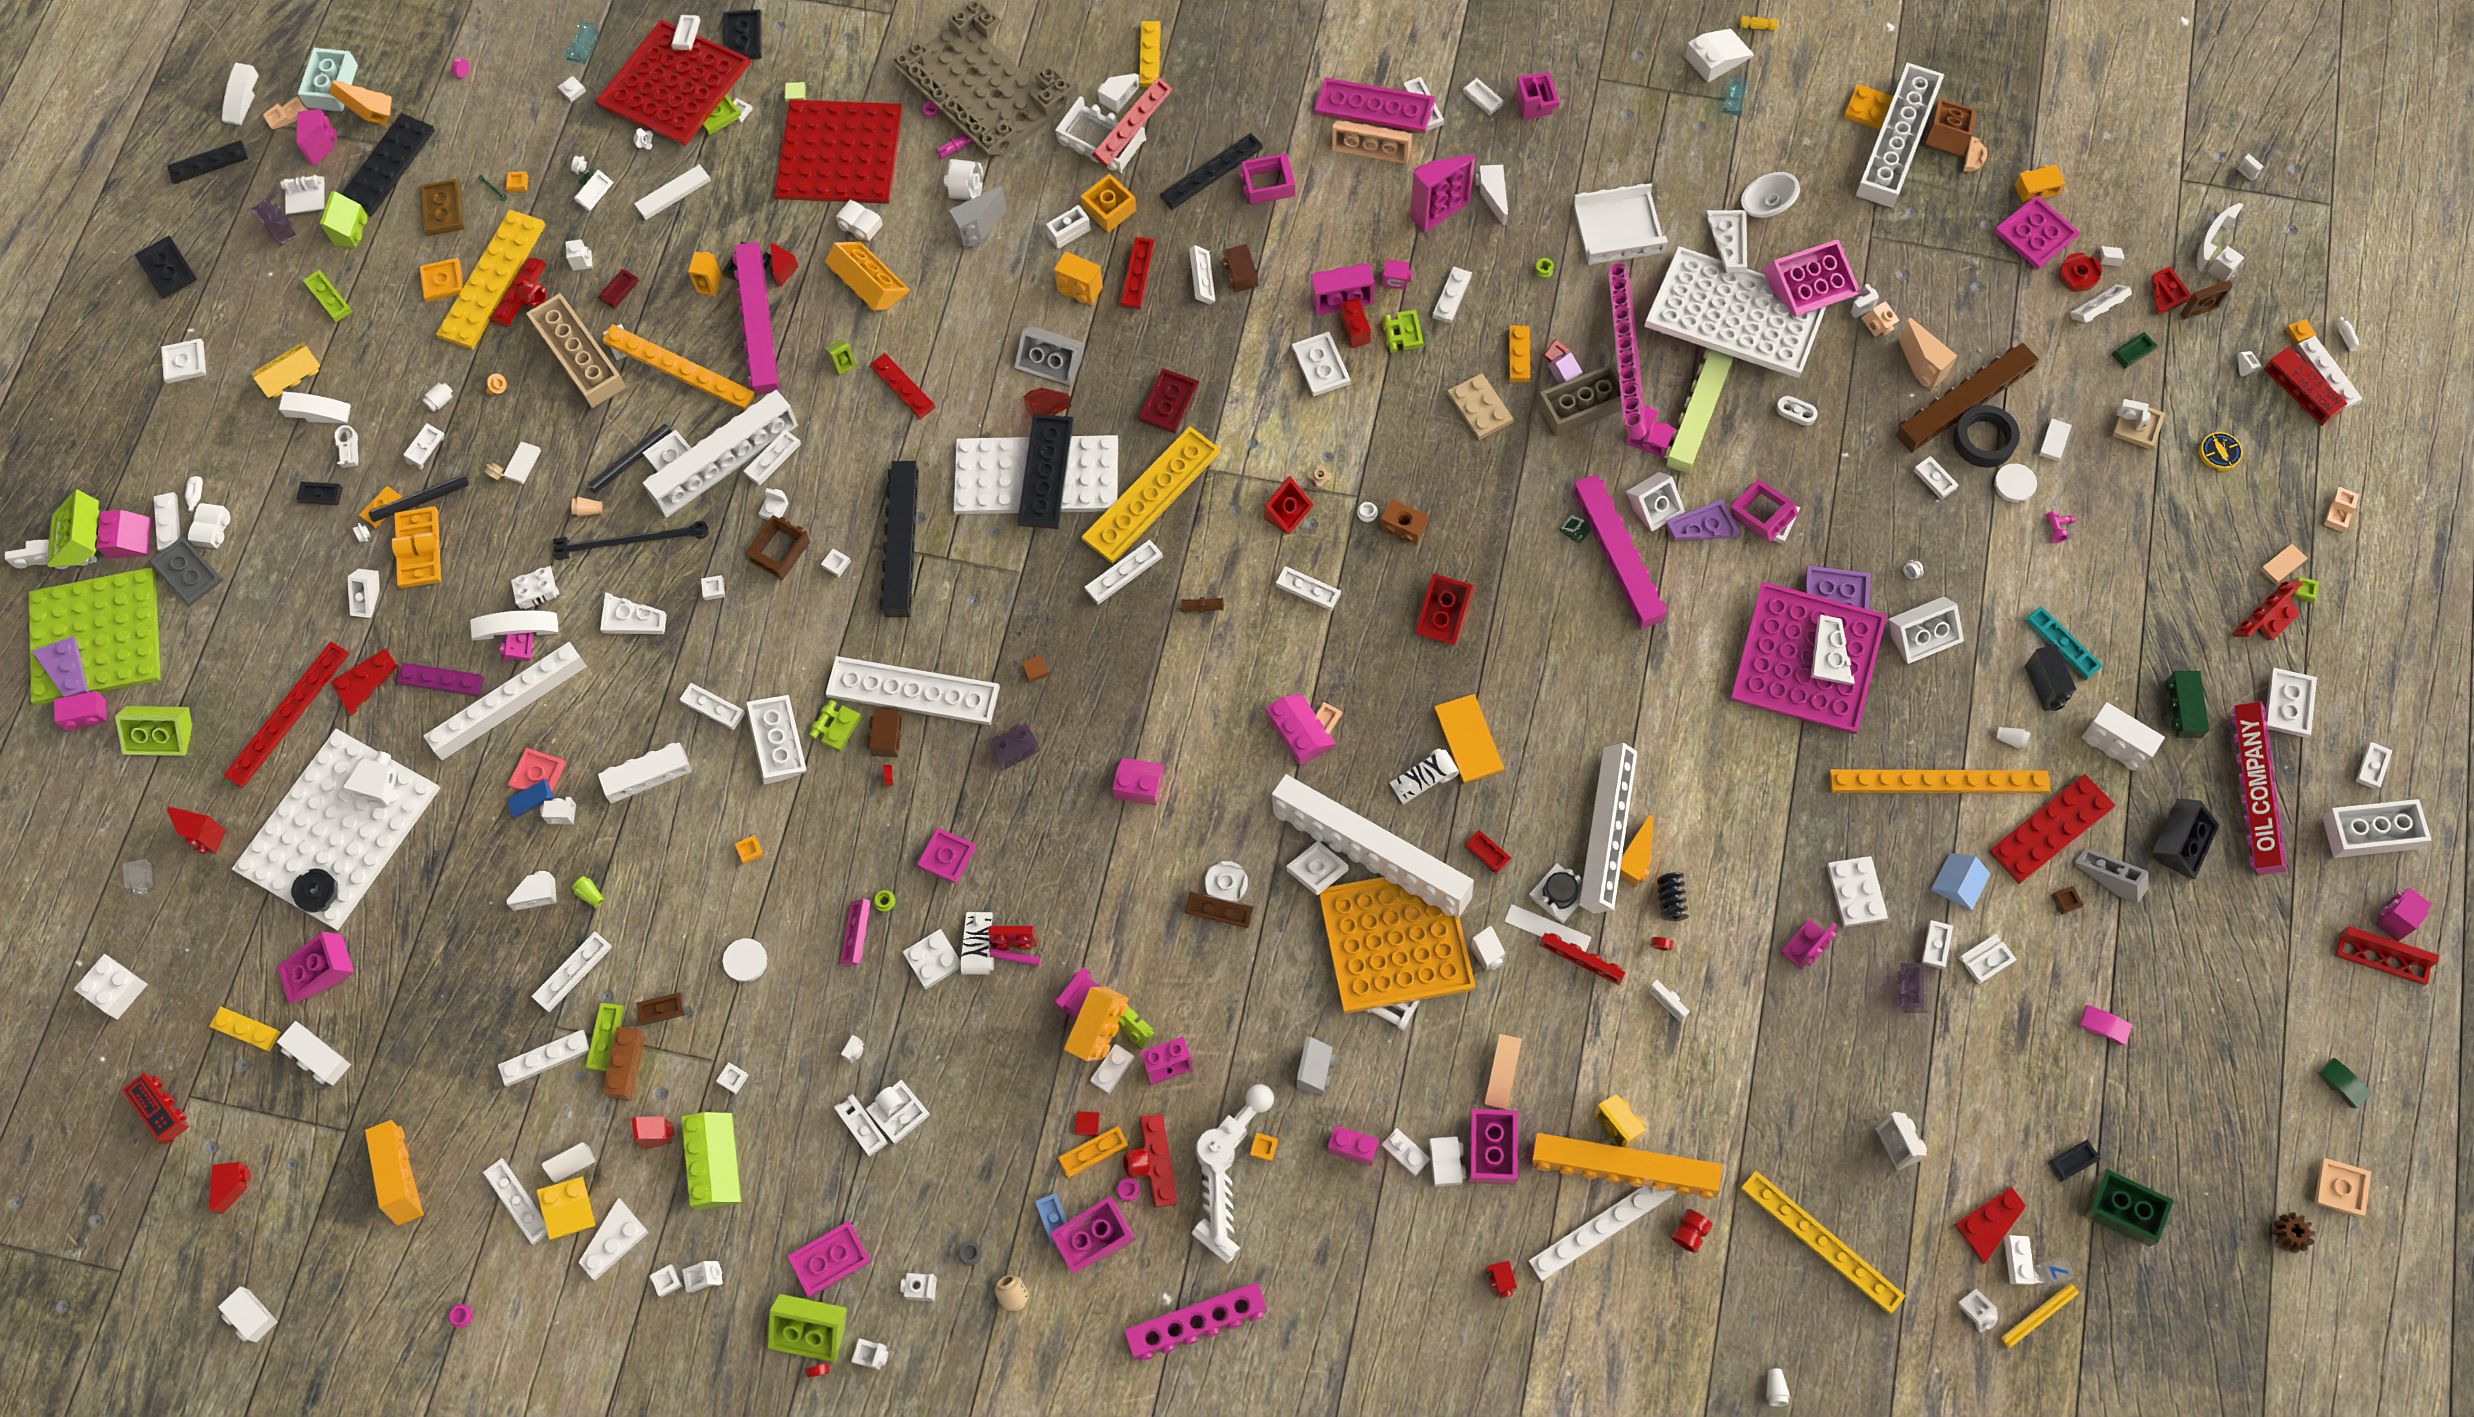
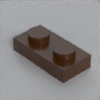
M680 992L636 1003L639 1024L641 1026L685 1016L683 998Z

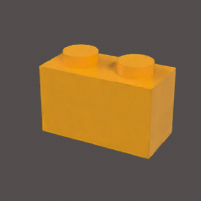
M2057 165L2043 166L2039 169L2026 170L2019 174L2015 188L2023 204H2025L2036 195L2041 199L2060 195L2065 181Z
M694 252L688 270L697 293L716 296L722 278L713 254L708 252Z

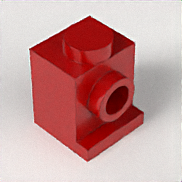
M1510 1261L1487 1266L1485 1269L1486 1274L1491 1273L1492 1275L1489 1277L1492 1291L1496 1290L1497 1296L1500 1299L1513 1296L1512 1292L1516 1291L1517 1285Z

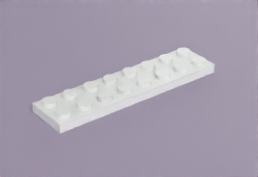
M836 656L826 690V697L991 725L1000 686L997 683Z

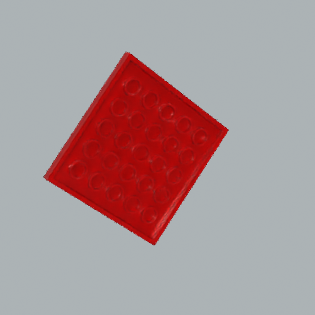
M660 19L595 102L597 106L687 146L751 64V61L744 55L698 35L695 36L691 50L673 49L671 44L677 26Z
M790 99L774 193L775 199L848 202L852 200L857 203L890 204L903 112L902 104Z

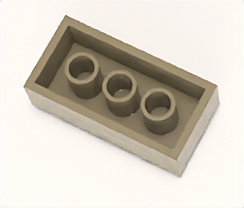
M1614 364L1607 365L1540 392L1538 406L1555 437L1622 410L1619 373Z

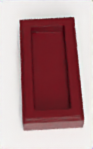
M622 268L598 298L603 303L616 309L636 286L639 279Z

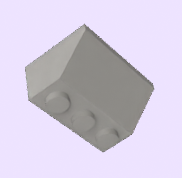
M1029 326L1022 330L1015 368L1070 386L1082 362L1086 343Z

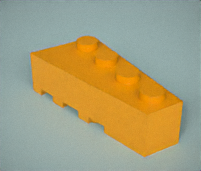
M389 1120L366 1129L379 1208L397 1226L424 1216L408 1159V1151L403 1141L405 1134L402 1127Z

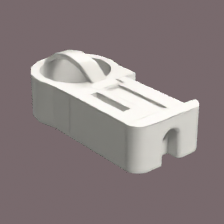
M341 426L334 435L340 455V462L337 463L342 468L357 466L359 464L358 435L350 426ZM344 432L347 435V442L340 441V437Z

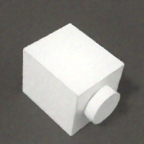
M2227 246L2215 259L2208 272L2222 282H2225L2236 271L2244 257Z

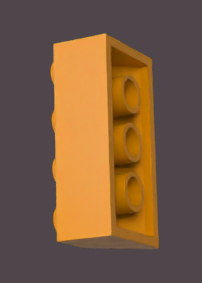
M861 242L834 243L825 260L831 271L838 274L843 279V282L855 291V294L862 298L872 310H887L910 291Z

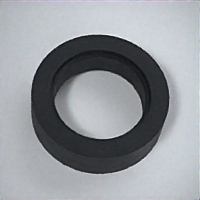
M1980 405L1966 411L1959 420L1953 434V442L1958 454L1968 463L1983 468H1992L2005 463L2013 454L2020 439V430L2015 419L2005 410L1991 405ZM1981 421L1990 422L1998 426L2005 436V446L1997 451H1984L1975 447L1969 440L1967 434L1968 427L1973 423Z

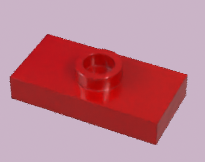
M1480 830L1464 844L1468 851L1496 875L1511 861V857Z

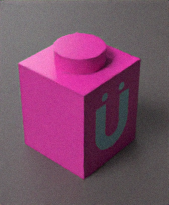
M1386 259L1383 287L1406 290L1407 282H1411L1412 270H1409V262Z

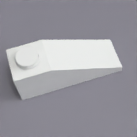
M1503 165L1480 166L1479 174L1475 175L1476 186H1479L1480 194L1501 224L1507 225L1508 209Z

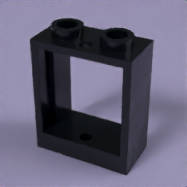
M2057 644L2036 649L2024 666L2044 711L2050 709L2057 711L2064 708L2067 701L2071 699V696L2077 690Z

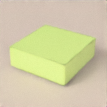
M804 82L786 83V103H789L790 99L805 100L806 86Z

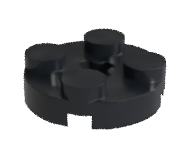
M314 868L308 870L309 872L304 875L300 874L293 882L291 888V895L294 898L295 904L306 912L327 911L337 896L338 882L323 869ZM318 886V893L312 895L310 890Z

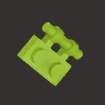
M1416 310L1397 312L1396 320H1391L1390 315L1383 317L1384 323L1382 326L1387 335L1386 345L1389 347L1390 353L1398 351V344L1403 345V350L1423 348L1424 343ZM1394 329H1399L1400 335H1394Z
M830 699L828 704L824 705L821 709L822 713L818 720L812 724L809 736L816 739L819 733L823 734L822 743L841 752L862 716L860 713L843 705L839 712L834 711L837 703ZM830 717L834 720L832 721L829 728H827L824 725Z

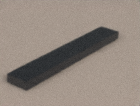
M1252 133L1248 134L1160 193V198L1172 210L1240 165L1243 161L1261 151L1263 145Z

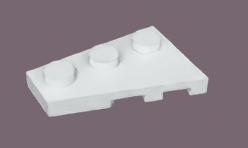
M1824 615L1818 617L1811 678L1852 686L1855 684V681L1850 671L1851 662L1846 652V639L1842 620L1839 618Z

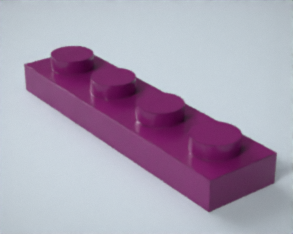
M402 662L396 682L400 685L479 697L485 678L481 674Z

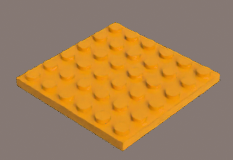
M1385 877L1327 887L1319 894L1344 1014L1476 989L1460 919L1455 916L1446 915L1441 908L1427 904L1420 896L1409 894L1402 886L1397 883H1390Z

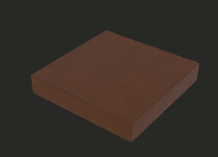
M2228 280L2194 292L2180 313L2183 320L2219 308L2233 286L2231 281Z

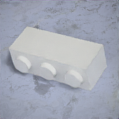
M297 1021L277 1041L283 1047L280 1050L289 1058L295 1056L299 1060L296 1064L305 1071L311 1069L315 1072L312 1077L321 1084L328 1082L333 1086L351 1066L348 1061Z

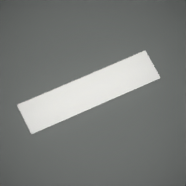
M1512 904L1504 921L1540 937H1543L1545 932L1557 934L1562 938V941L1568 944H1577L1584 952H1586L1591 937Z

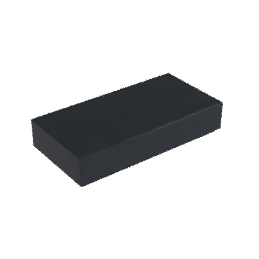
M2087 1139L2048 1161V1164L2060 1182H2063L2098 1162L2101 1158Z

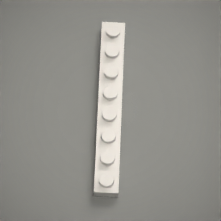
M1643 1186L1530 1259L1528 1263L1542 1282L1677 1193L1667 1189L1666 1191H1656L1650 1186Z

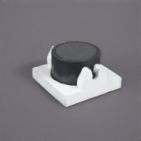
M1556 863L1529 894V897L1563 924L1580 904L1583 883L1579 875L1575 876L1573 874V870H1565Z

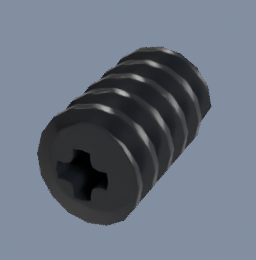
M1667 873L1657 879V885H1659L1657 889L1660 894L1658 898L1661 902L1659 906L1660 910H1662L1660 915L1664 920L1682 921L1689 917L1687 914H1682V912L1688 910V907L1681 905L1687 902V898L1680 897L1686 894V890L1679 889V887L1685 885L1684 881L1678 880L1684 877V873Z

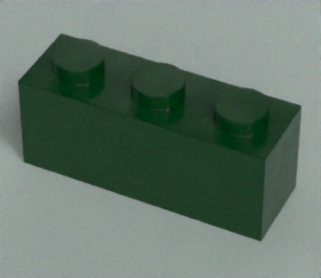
M2174 671L2166 680V689L2170 693L2169 709L2173 714L2172 729L2175 731L2176 738H2203L2209 731L2201 671Z

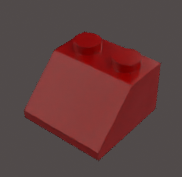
M168 806V815L177 834L185 840L184 843L194 847L193 850L198 853L207 854V852L216 854L226 830L207 815Z

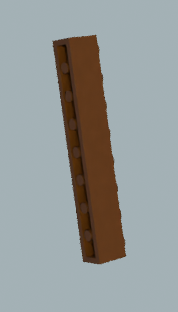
M2024 343L2017 347H2010L2004 356H1997L1991 361L1989 366H1983L1978 369L1973 377H1966L1957 388H1950L1942 398H1935L1929 404V407L1919 409L1913 418L1903 420L1898 425L1899 430L1896 437L1913 453L1957 423L1966 411L1983 405L2034 370L2039 358Z

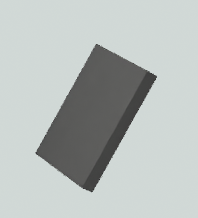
M184 536L180 537L149 561L189 606L223 581Z

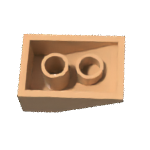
M1912 318L1907 321L1899 343L1916 379L1919 380L1922 386L1932 391L1948 376L1957 355Z

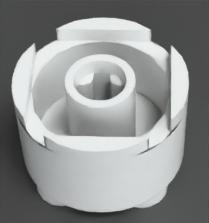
M950 160L948 175L944 177V186L948 187L949 198L971 200L981 195L983 182H979L980 176H983V170L979 162Z

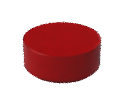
M883 765L885 786H892V765Z
M1652 937L1650 946L1658 950L1671 951L1674 941L1663 937Z
M829 1364L806 1368V1377L812 1378L828 1374L830 1372Z

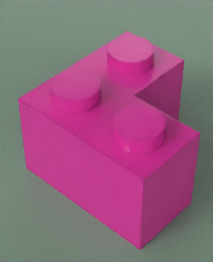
M1644 406L1646 434L1644 437L1636 440L1631 439L1628 435L1626 444L1664 458L1675 428L1667 423L1657 422L1658 411L1650 406Z
M2410 887L2403 892L2398 890L2391 897V904L2385 906L2378 913L2377 916L2380 919L2375 925L2394 940L2400 941L2420 926L2428 916L2429 912L2427 910L2432 904Z

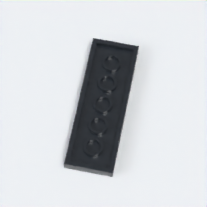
M401 113L341 195L360 204L365 213L372 217L435 131L434 127Z
M1033 414L1017 521L1018 526L1059 529L1074 425L1073 417Z

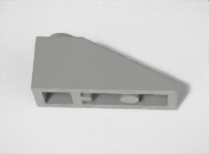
M2085 848L2075 861L2077 867L2119 897L2138 903L2148 890V871L2088 848Z

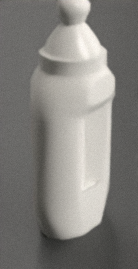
M2339 317V332L2349 351L2353 352L2359 347L2358 339L2352 325L2348 321L2343 320V317Z
M197 476L190 477L186 485L185 500L189 506L188 510L191 512L201 499L203 481L201 477Z

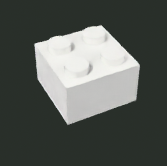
M104 954L74 990L102 1011L118 1020L148 984L116 960Z

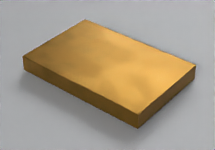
M459 179L420 185L425 235L432 236L464 230Z

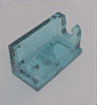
M579 21L577 24L580 26L579 32L571 48L565 49V52L568 53L565 57L569 61L586 64L600 34L595 23Z

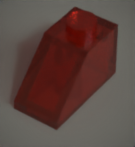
M1042 387L1031 390L1023 396L1025 407L1032 418L1033 414L1056 415L1072 407L1070 396L1067 393Z

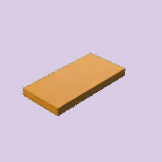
M1475 694L1434 706L1435 713L1463 784L1504 772V767Z

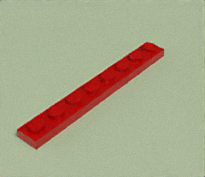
M330 641L223 776L244 788L349 656L345 649Z

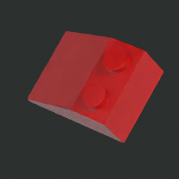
M1432 573L1415 634L1456 645L1476 585Z

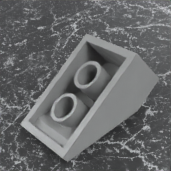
M1002 186L994 188L949 210L954 233L964 249L973 247L981 242L1006 213L1007 207Z

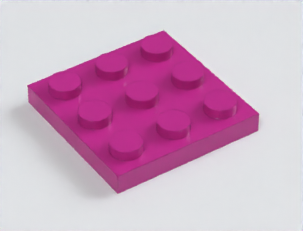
M2037 195L1996 227L1994 231L1996 235L2037 270L2080 235V232Z

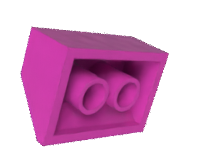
M1302 694L1282 697L1265 707L1266 718L1300 767L1336 746L1330 734L1325 732L1326 729L1319 718L1315 717L1316 714Z

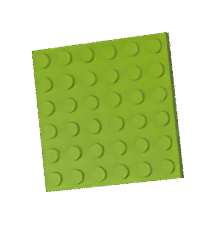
M153 567L29 591L31 703L40 705L54 702V699L64 698L32 651L70 637H74L77 640L89 692L97 691L100 693L161 681L156 570Z

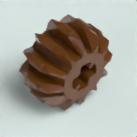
M2294 1212L2289 1213L2288 1216L2283 1214L2279 1216V1220L2274 1221L2273 1225L2277 1229L2273 1230L2271 1234L2278 1236L2275 1243H2283L2282 1250L2290 1249L2292 1253H2298L2299 1250L2304 1252L2308 1250V1245L2310 1246L2315 1242L2311 1236H2314L2316 1232L2309 1229L2312 1226V1222L2305 1223V1215L2297 1217Z

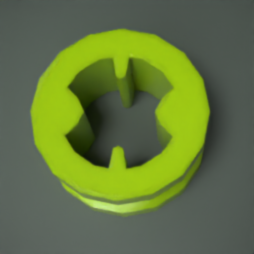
M1547 258L1538 260L1535 269L1537 276L1540 278L1550 277L1553 273L1554 264ZM1541 266L1548 267V270L1544 271V268L1541 269Z

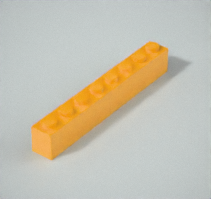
M1537 1133L1533 1155V1166L1541 1171H1550L1551 1169L1560 1171L1564 1175L1580 1174L1587 1179L1604 1178L1610 1183L1627 1182L1633 1187L1650 1186L1656 1191L1673 1190L1679 1195H1689L1690 1193L1699 1195L1703 1199L1717 1198L1719 1193L1722 1164L1541 1133Z

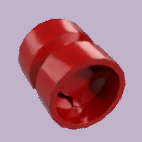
M1686 1209L1681 1218L1682 1225L1676 1226L1670 1238L1683 1249L1696 1254L1703 1243L1701 1237H1706L1713 1224L1702 1214L1692 1209Z

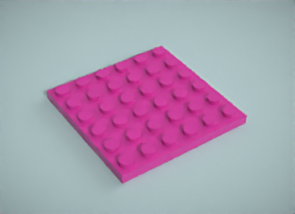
M1762 581L1730 700L1857 734L1887 614ZM1820 615L1842 620L1846 639V652L1851 662L1850 671L1855 681V684L1852 686L1811 678L1817 620Z

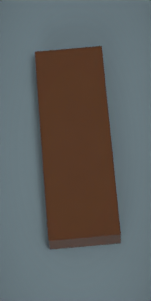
M1190 891L1185 913L1249 928L1254 906Z

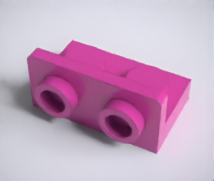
M533 632L502 635L504 636V642H501L499 647L502 662H506L508 658L530 661Z

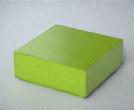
M2298 576L2295 581H2301L2303 585L2292 594V597L2314 603L2317 597L2319 582Z

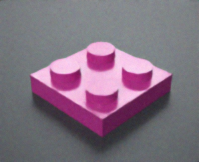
M937 828L917 866L957 885L976 849V845Z

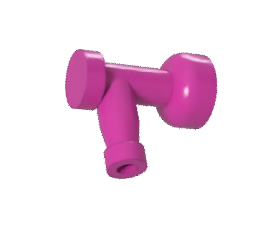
M2057 511L2047 513L2045 518L2050 522L2053 530L2051 534L2052 542L2061 543L2069 538L2068 532L2065 529H2061L2060 525L2075 523L2074 515L2059 517Z

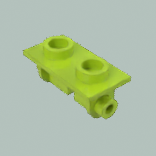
M1128 1006L1126 1013L1120 1017L1118 1022L1119 1029L1124 1031L1133 1043L1143 1048L1147 1039H1152L1155 1033L1153 1028L1143 1019L1135 1023L1134 1021L1139 1016Z

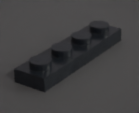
M239 140L169 164L167 167L172 182L177 184L247 160L248 156L243 142Z

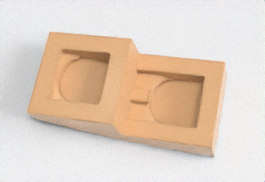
M296 96L283 107L276 104L264 113L263 116L270 128L276 129L297 121L298 111H307L308 109L302 100Z
M2338 487L2327 512L2324 525L2344 533L2348 528L2351 514L2356 508L2359 494Z

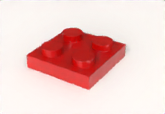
M1033 926L988 927V935L992 945L999 950H1008L1010 947L1030 950L1032 947H1037V936Z

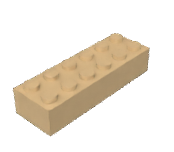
M561 293L526 313L534 328L591 408L626 388L617 370Z

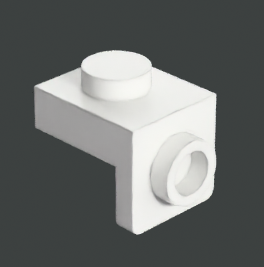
M859 1339L851 1362L880 1370L881 1365L884 1366L888 1358L887 1347L884 1344Z

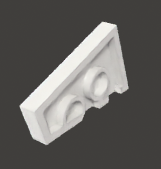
M605 592L600 630L602 633L664 634L667 615L664 611L643 604L638 605L630 602V600L620 599Z
M620 1198L617 1199L579 1261V1264L593 1280L598 1279L649 1233Z

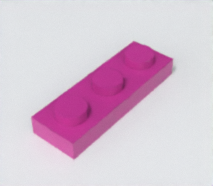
M860 899L850 903L840 965L849 967L860 964L863 956V942L866 937L867 919L870 914L869 900Z

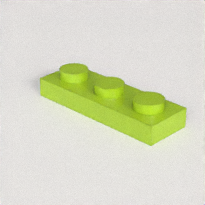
M320 269L303 280L335 322L353 312Z
M600 1003L586 1064L588 1070L607 1072L616 1028L621 1025L624 1011L622 1005Z

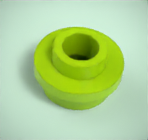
M888 890L878 892L873 899L875 908L881 912L890 911L896 902L893 893ZM883 899L889 900L885 905L881 904V901Z

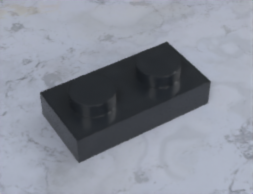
M300 481L296 500L299 503L339 505L343 487L341 484Z

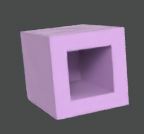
M1571 352L1562 354L1547 364L1558 384L1575 379L1583 373Z

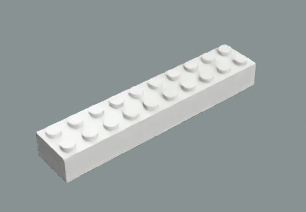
M1286 774L1273 791V813L1278 819L1286 820L1292 823L1297 830H1304L1311 834L1315 840L1329 844L1330 848L1334 851L1343 852L1353 862L1364 864L1369 871L1373 873L1378 872L1385 876V879L1392 884H1399L1409 894H1416L1427 904L1441 908L1446 915L1455 916L1459 919L1472 899L1473 879Z

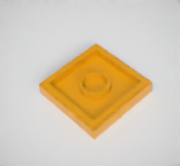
M458 258L419 266L423 297L426 302L456 296L462 291L464 286Z

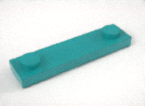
M2042 606L2024 620L2049 645L2057 644L2063 659L2085 680L2089 679L2103 666Z

